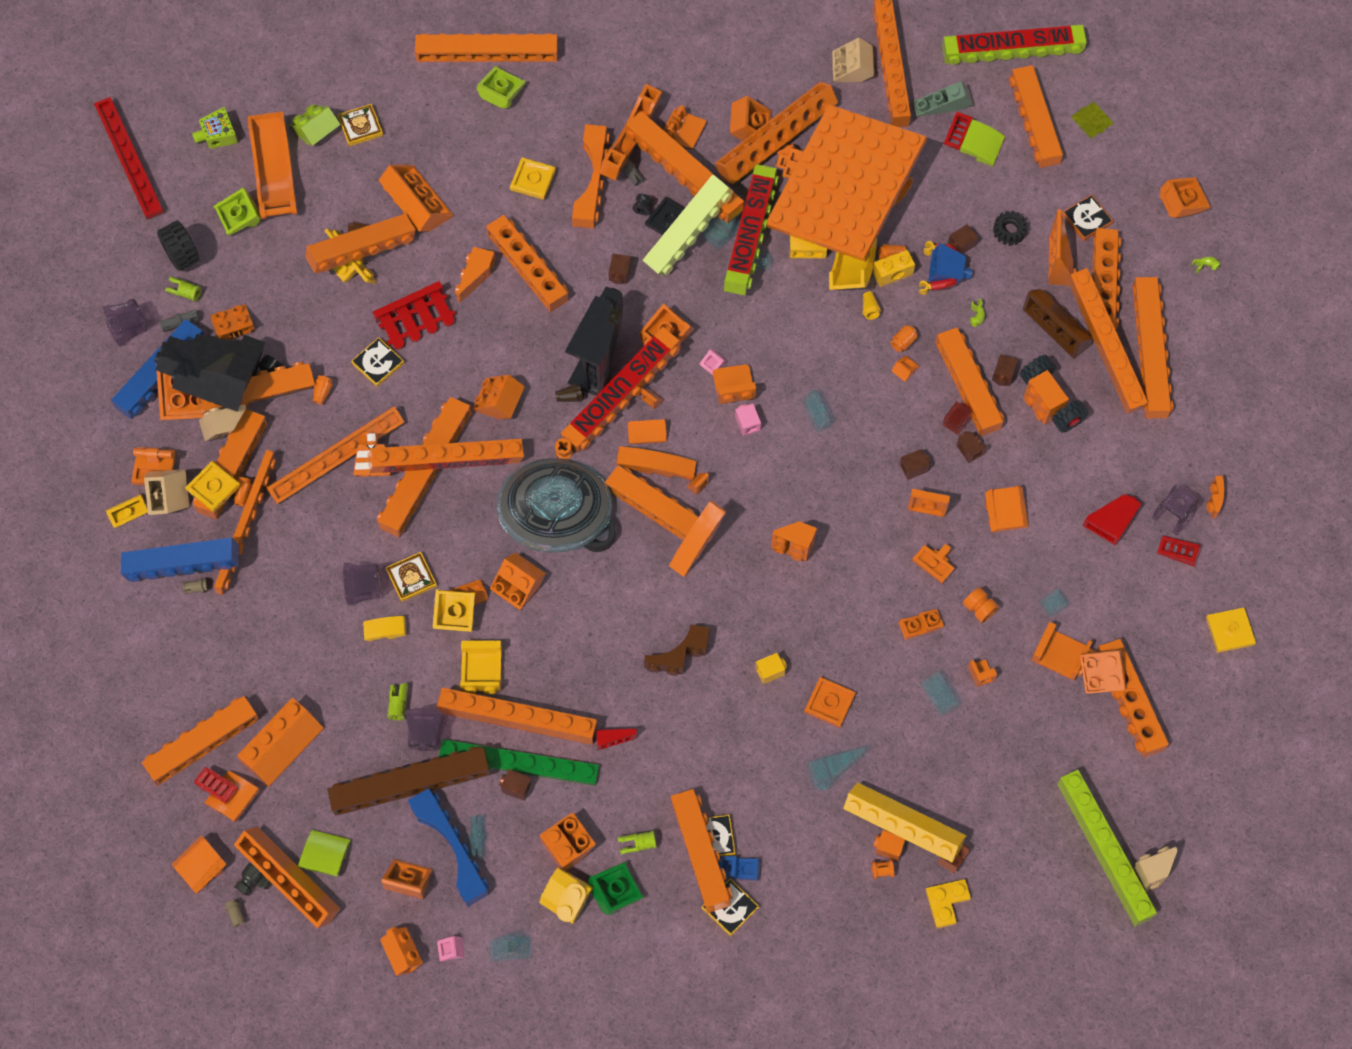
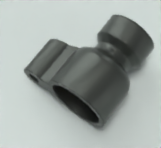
M249 862L241 873V881H238L234 888L248 896L253 885L267 890L271 882Z

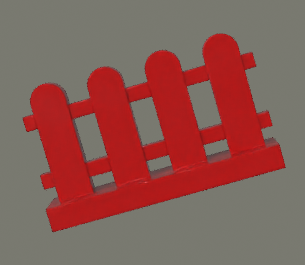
M440 281L373 311L375 322H381V324H378L380 330L384 329L390 339L387 340L389 346L393 345L396 350H400L404 347L403 339L409 337L411 341L418 342L421 339V331L426 329L429 334H435L438 323L443 322L445 326H452L454 324L453 316L456 313L454 310H449L445 302L447 299L446 294L441 295L443 287ZM433 305L439 314V317L433 319L428 309ZM416 313L423 323L418 327L412 318V315ZM401 321L406 332L400 334L394 323Z

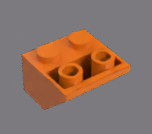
M510 375L488 377L482 383V388L475 399L472 410L499 420L511 419L525 386Z
M798 521L776 529L772 533L771 548L778 554L785 553L790 555L795 561L806 562L815 543L817 528Z
M515 552L504 559L490 590L517 609L522 610L539 589L546 573Z
M573 812L539 835L541 843L558 867L565 871L579 863L596 846Z

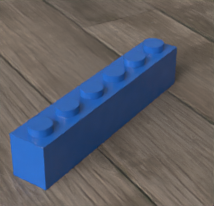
M185 319L170 336L190 341V339L194 340L196 334L204 336V333L200 328ZM161 346L111 399L114 407L130 419L138 416L142 412L144 405L147 402H151L158 391L157 371L155 370L157 363L154 360L157 352H160Z
M232 537L121 552V575L130 582H138L140 579L145 578L153 580L160 576L174 577L176 574L183 573L191 575L198 571L211 572L213 569L228 570L239 566V544Z

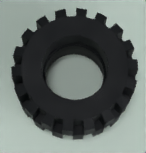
M176 220L157 230L158 238L167 256L178 271H182L200 261L199 253L181 222Z

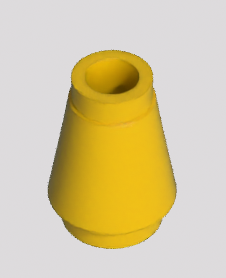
M869 291L863 294V315L868 320H874L880 316L881 309L873 292Z

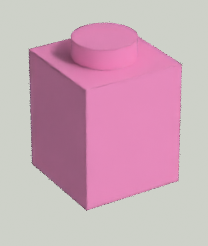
M744 404L735 409V418L742 436L760 431L761 422L754 404Z

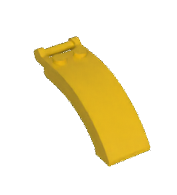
M877 238L865 262L836 252L832 270L829 272V290L866 288L874 266Z

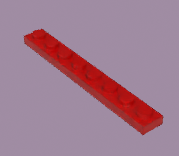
M111 97L94 103L146 220L162 214L161 205Z

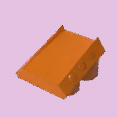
M1021 486L990 489L985 492V508L988 511L991 532L1029 527L1023 488Z
M201 835L171 865L197 894L207 886L213 877H218L223 873L226 863Z

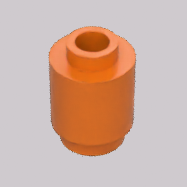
M904 325L892 337L891 346L897 352L905 351L918 338L916 329L912 326Z

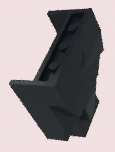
M606 286L600 297L595 295L565 350V353L580 359L567 384L581 385L583 391L595 396L611 381L610 361L617 345L623 317V293L618 289Z
M196 334L194 340L190 339V341L169 336L167 342L163 341L160 352L158 351L154 362L157 365L155 370L172 376L171 380L174 381L172 389L238 412L243 394L252 375L257 372L266 342L244 335L241 341L219 339L211 335L202 336Z

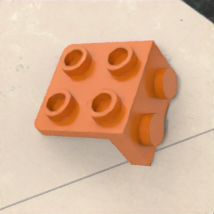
M743 364L713 370L718 404L756 398L755 382H752L749 365Z

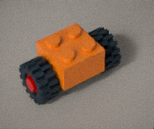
M1044 354L1038 356L1037 359L1034 358L1032 362L1023 367L1024 369H1021L1019 375L1027 385L1024 401L1029 407L1033 408L1038 421H1042L1044 425L1053 421L1059 431L1065 433L1082 423V420H1085L1089 415V412L1080 400L1068 403V397L1052 377L1056 367L1047 355Z

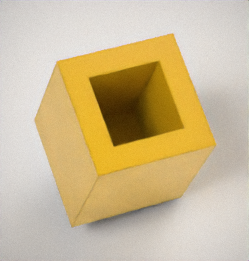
M778 653L756 661L755 668L762 683L766 684L785 676L787 665L783 657L780 658Z

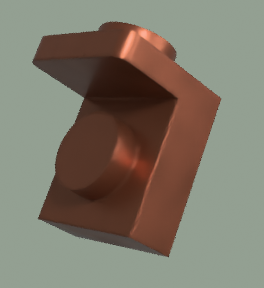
M963 844L961 851L953 862L940 857L937 863L955 874L970 851V847Z

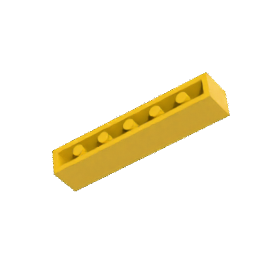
M858 782L849 792L843 808L950 862H953L957 857L966 838L965 834Z

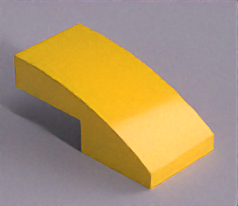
M404 616L363 621L364 640L367 642L382 638L394 639L406 635Z

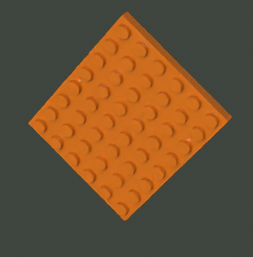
M828 104L768 217L766 227L865 262L927 141V137Z

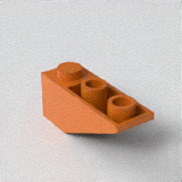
M473 247L472 252L468 253L466 258L467 266L461 271L460 278L462 280L455 288L458 302L463 301L490 276L495 263V253L493 251Z

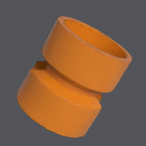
M978 587L963 601V605L970 612L974 611L978 621L984 623L997 612L1000 606L992 598L987 599L988 594L981 587Z

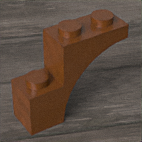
M690 625L687 636L676 648L664 654L645 655L644 668L654 673L665 671L672 676L683 674L686 653H690V655L695 657L706 655L710 627Z

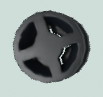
M638 194L632 209L637 214L647 216L650 214V206L653 205L654 200L647 194Z

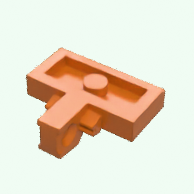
M946 543L939 551L936 549L932 551L924 545L912 559V562L941 584L946 581L955 569L948 563L949 559L947 556L952 548Z

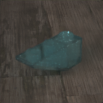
M739 214L728 224L716 216L711 222H708V227L703 231L702 237L716 250L721 249L731 240Z

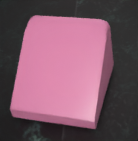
M710 349L699 365L713 375V370L721 368L727 360L715 350Z
M451 936L437 941L440 961L465 957L462 937Z

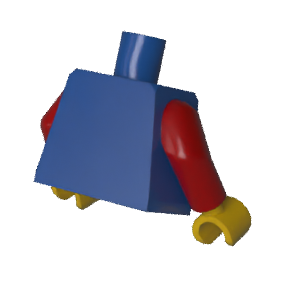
M931 241L925 243L927 248H924L923 252L927 256L931 255L928 281L931 283L928 284L926 281H921L919 287L926 288L920 289V294H927L929 289L934 291L953 287L963 278L968 280L971 278L972 269L965 267L966 257L952 244L940 243L934 245Z

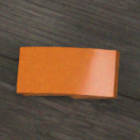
M1223 475L1215 476L1210 484L1212 495L1206 503L1207 512L1211 513L1212 519L1217 517L1224 499Z
M937 609L921 612L918 616L901 619L898 622L905 640L944 627Z

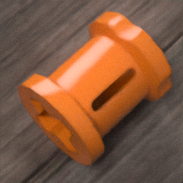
M563 438L556 441L555 450L557 457L561 460L569 459L573 454L571 442Z
M889 859L888 862L880 863L871 861L874 880L877 877L884 876L894 878L892 859Z

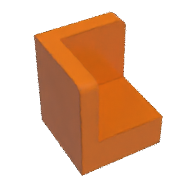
M974 660L969 661L968 669L977 687L995 681L997 677L995 668L990 669L986 660L976 663Z

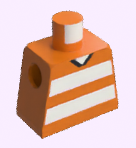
M366 434V445L357 446L353 472L355 477L392 476V472L369 473L367 455L370 448L386 447L385 444H378V434Z

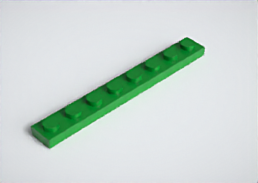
M442 739L439 757L441 758L448 757L453 752H467L468 749L478 746L485 749L490 769L502 771L510 769L520 774L596 785L599 765Z

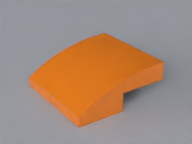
M228 770L223 778L236 785L239 789L227 804L209 795L204 803L236 823L260 790Z

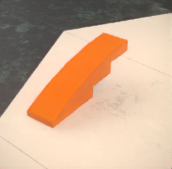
M619 446L616 465L650 475L652 473L666 477L674 475L692 480L695 474L696 461L652 450Z
M713 501L708 503L680 545L669 567L683 577L689 573L695 560L700 557L706 544L711 541L725 516L726 511Z

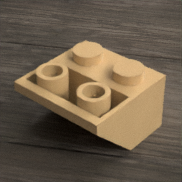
M860 37L832 51L834 82H863L874 76L873 46Z
M245 404L240 405L238 412L228 408L221 410L220 407H216L204 413V416L199 419L205 442L222 438L232 432L246 409Z
M186 469L146 473L144 482L148 515L168 514L190 507L189 493L185 489L187 486Z
M1169 847L1162 848L1154 856L1150 854L1144 855L1139 858V862L1135 863L1136 866L1133 870L1145 892L1160 887L1167 879L1178 851L1176 847L1171 849Z

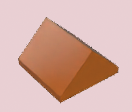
M393 859L381 883L386 890L423 899L432 869Z

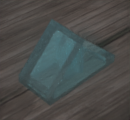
M507 935L489 941L491 962L532 959L531 938Z

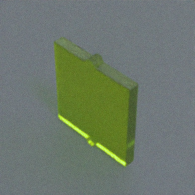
M1094 101L1086 107H1081L1080 111L1071 116L1090 139L1099 133H1104L1105 129L1114 124Z

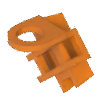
M793 143L777 151L778 160L777 163L775 162V166L784 169L782 177L790 178V174H792L804 152L803 149H795Z

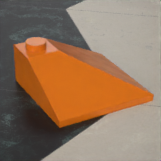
M1057 209L1049 235L1048 284L1069 286L1067 280L1070 274L1076 272V268H1073V258L1062 211Z
M157 371L160 420L202 418L204 414L202 413L199 398L172 389L174 382L171 380L172 376Z

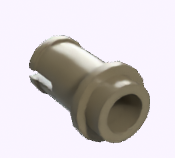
M200 578L196 581L183 582L182 587L185 590L183 592L184 594L194 592L205 593L208 590L207 579Z
M236 899L225 903V911H228L233 927L245 923L239 908L241 904Z

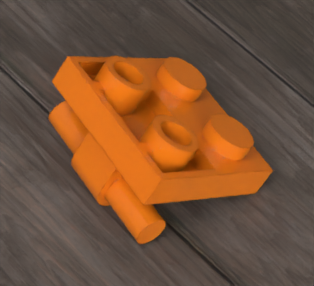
M153 447L134 448L133 455L136 458L131 480L132 484L145 486L144 477L147 472L174 470L176 451Z
M1093 650L1080 655L1086 694L1126 689L1121 650L1103 652Z

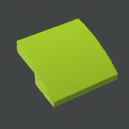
M972 119L960 152L977 157L976 161L994 166L1005 136L992 127Z
M311 830L298 867L338 877L351 840Z

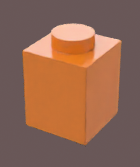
M882 830L881 836L876 835L873 847H876L875 854L898 861L905 839Z

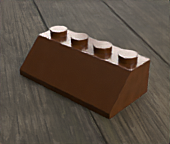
M1042 289L1031 290L1027 293L1023 311L1073 359H1076L1090 347L1093 340L1087 330H1083L1078 325L1076 319L1070 317L1061 305H1057L1052 300L1050 294Z

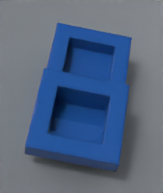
M720 856L721 861L718 862L720 869H724L726 878L759 881L761 863L759 859Z

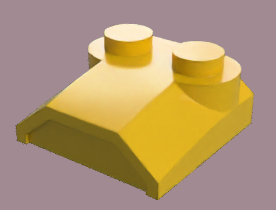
M436 590L432 629L472 632L475 593Z
M557 867L545 887L539 903L557 914L562 921L573 924L577 920L593 887Z

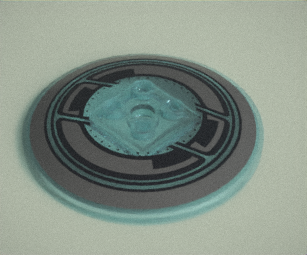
M563 458L536 460L518 468L505 480L497 498L498 518L506 533L525 547L550 553L571 551L590 543L605 529L612 512L611 493L609 487L605 485L604 479L587 465ZM557 497L559 500L551 501L550 498Z

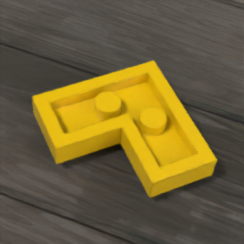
M965 879L925 889L936 929L955 925L957 922L952 904L971 899Z

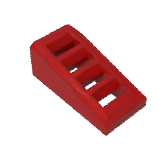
M956 111L943 145L960 150L973 117ZM959 121L965 123L966 126L960 125L956 122ZM954 127L963 129L964 132L958 131ZM952 132H953V133H955V134L961 135L962 137L959 138V137L953 136V135H951V134H952ZM949 139L959 141V145L949 142Z
M1162 536L1157 554L1196 567L1201 547L1198 544ZM1167 543H1170V548L1168 551H1166V545ZM1175 545L1178 546L1176 553H1173ZM1182 548L1186 549L1184 555H1181ZM1190 551L1193 552L1192 557H1189Z
M637 729L598 730L597 749L602 750L637 738Z
M204 767L194 780V783L201 790L225 804L229 802L239 789L236 785L207 767Z

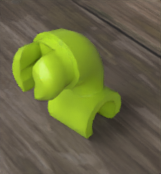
M1210 256L1195 259L1191 267L1198 265L1199 267L1196 270V273H1198L1203 265L1217 270L1221 263L1215 257Z
M981 299L977 301L978 306L971 302V309L977 312L974 317L970 318V323L973 327L982 324L985 319V311L982 307L983 302Z

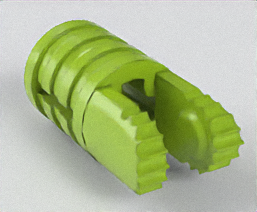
M172 276L169 277L171 282L178 283L179 286L177 291L166 287L165 292L190 299L194 302L198 301L202 291L201 286H196Z
M407 683L400 685L399 696L397 686L395 684L390 685L387 718L390 720L405 719Z
M653 830L618 837V842L635 841V846L620 849L621 855L656 848Z

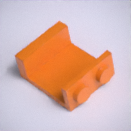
M1049 622L1031 661L1074 681L1076 676H1081L1083 672L1080 655L1093 651L1090 648L1092 641L1089 640L1087 645L1055 631L1056 624Z

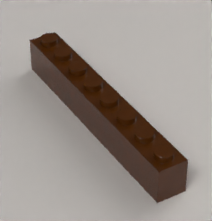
M476 746L468 749L467 752H453L448 757L431 758L429 762H415L410 767H396L391 769V772H377L365 779L358 777L346 784L342 782L336 783L332 787L327 788L331 810L337 816L418 795L428 788L430 791L490 776L491 771L485 749Z

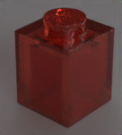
M956 401L944 417L942 425L958 435L969 421L972 411L967 405Z

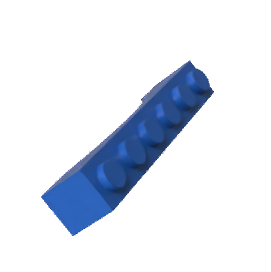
M428 788L410 798L408 803L417 820L438 831L453 848L458 863L456 887L466 906L469 907L488 896L487 889L490 887L484 877H479L477 872L480 869L475 860L470 861L467 856L470 852L466 844L459 842L458 837H460V834L455 826H450L448 821L451 819L447 811L440 809L438 804L441 801L436 792L432 794Z

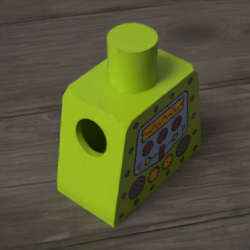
M225 107L201 118L199 123L202 130L192 133L195 143L206 140L209 149L238 143Z

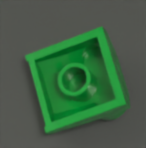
M625 862L589 878V885L593 887L591 893L600 910L606 915H614L618 910L644 898Z

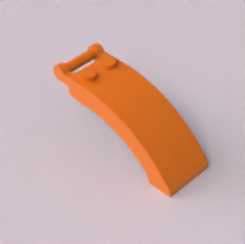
M284 112L247 116L261 219H266L267 216L292 213V215L297 214ZM290 205V206H285V207L271 208V207H277V206Z

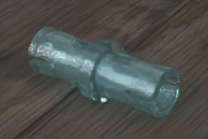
M476 816L470 817L471 834H469V840L471 841L470 858H476V850H478V858H483V840L485 839L483 834V817L478 816V824H476Z

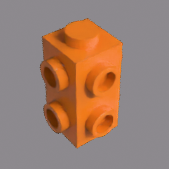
M392 927L380 939L396 976L412 973L423 964L407 927Z

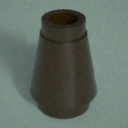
M573 384L555 391L557 402H580V400L584 399L581 385Z

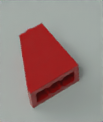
M1124 494L1088 515L1083 523V527L1116 546L1142 503L1138 502L1135 497Z

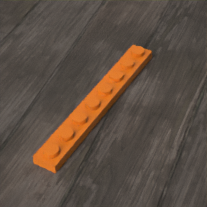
M395 406L267 486L266 489L275 503L278 504L356 454L358 445H366V434H378L379 439L403 424L404 420Z
M269 450L265 452L233 535V539L239 544V555L244 550V544H242L244 538H248L250 534V522L256 518V506L261 504L263 500V488L269 484V472L274 470L277 460L274 457V452ZM237 566L228 570L220 569L214 585L215 593L223 595L224 590L229 589L231 584L229 577L231 572L236 571Z

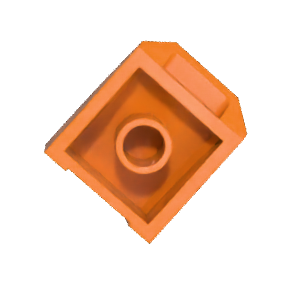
M1196 177L1170 179L1160 188V198L1170 217L1189 216L1211 208Z
M663 303L642 328L639 335L642 343L646 345L664 327L680 340L681 344L694 328Z

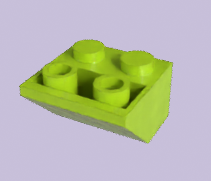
M312 104L306 108L304 114L294 117L292 123L288 126L307 145L313 146L337 128L340 123L329 107Z

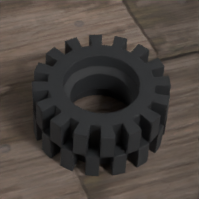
M1005 211V214L1002 212L996 217L993 233L995 238L998 237L997 241L999 243L1002 240L1003 245H1006V242L1009 243V246H1012V243L1017 245L1018 241L1021 242L1025 237L1027 221H1024V216L1020 218L1019 212L1015 215V211H1011V214H1009V211ZM1005 224H1013L1016 226L1017 231L1009 233L1003 229V226Z

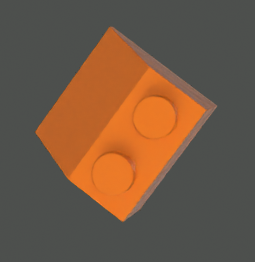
M749 96L732 102L730 134L744 141L771 120V110Z

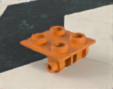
M680 105L676 109L674 108L663 130L679 145L693 150L707 121L686 113V108Z
M246 304L237 305L231 309L210 315L219 339H232L230 333L236 338L235 331H238L240 337L239 330L242 331L243 335L252 333V330H255Z

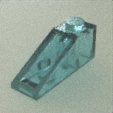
M865 747L807 762L806 768L813 790L823 791L829 789L830 785H833L865 756Z

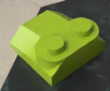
M495 66L479 82L477 91L482 99L500 108H508L512 105L513 98L522 89L526 81Z
M244 187L213 206L228 236L247 226L254 227L261 220L254 200Z

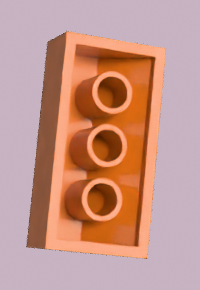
M389 165L378 180L382 184L383 189L393 198L394 203L401 208L403 214L406 213L414 228L419 232L431 231L454 216L414 165Z
M291 698L242 749L237 757L247 769L270 787L324 728L307 709L294 698Z

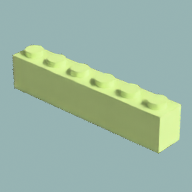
M712 175L643 261L663 277L668 275L672 271L675 262L683 258L685 250L695 243L698 234L706 230L708 222L719 214L721 206L731 199V194L734 191L716 176Z

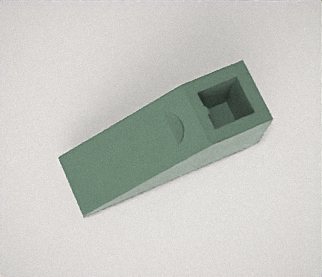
M962 81L913 101L917 117L959 111L973 105L969 89Z

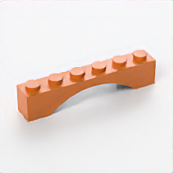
M646 84L628 121L640 111L651 119L659 104L662 91ZM626 124L615 143L608 150L600 169V174L615 181L637 144L626 136Z
M585 124L583 149L591 160L593 174L585 192L574 202L572 213L573 227L594 229L595 222L599 220V212L596 210L597 206H601L599 191H603L600 169L602 161L608 152V149H605V145L609 144L610 140L607 126Z

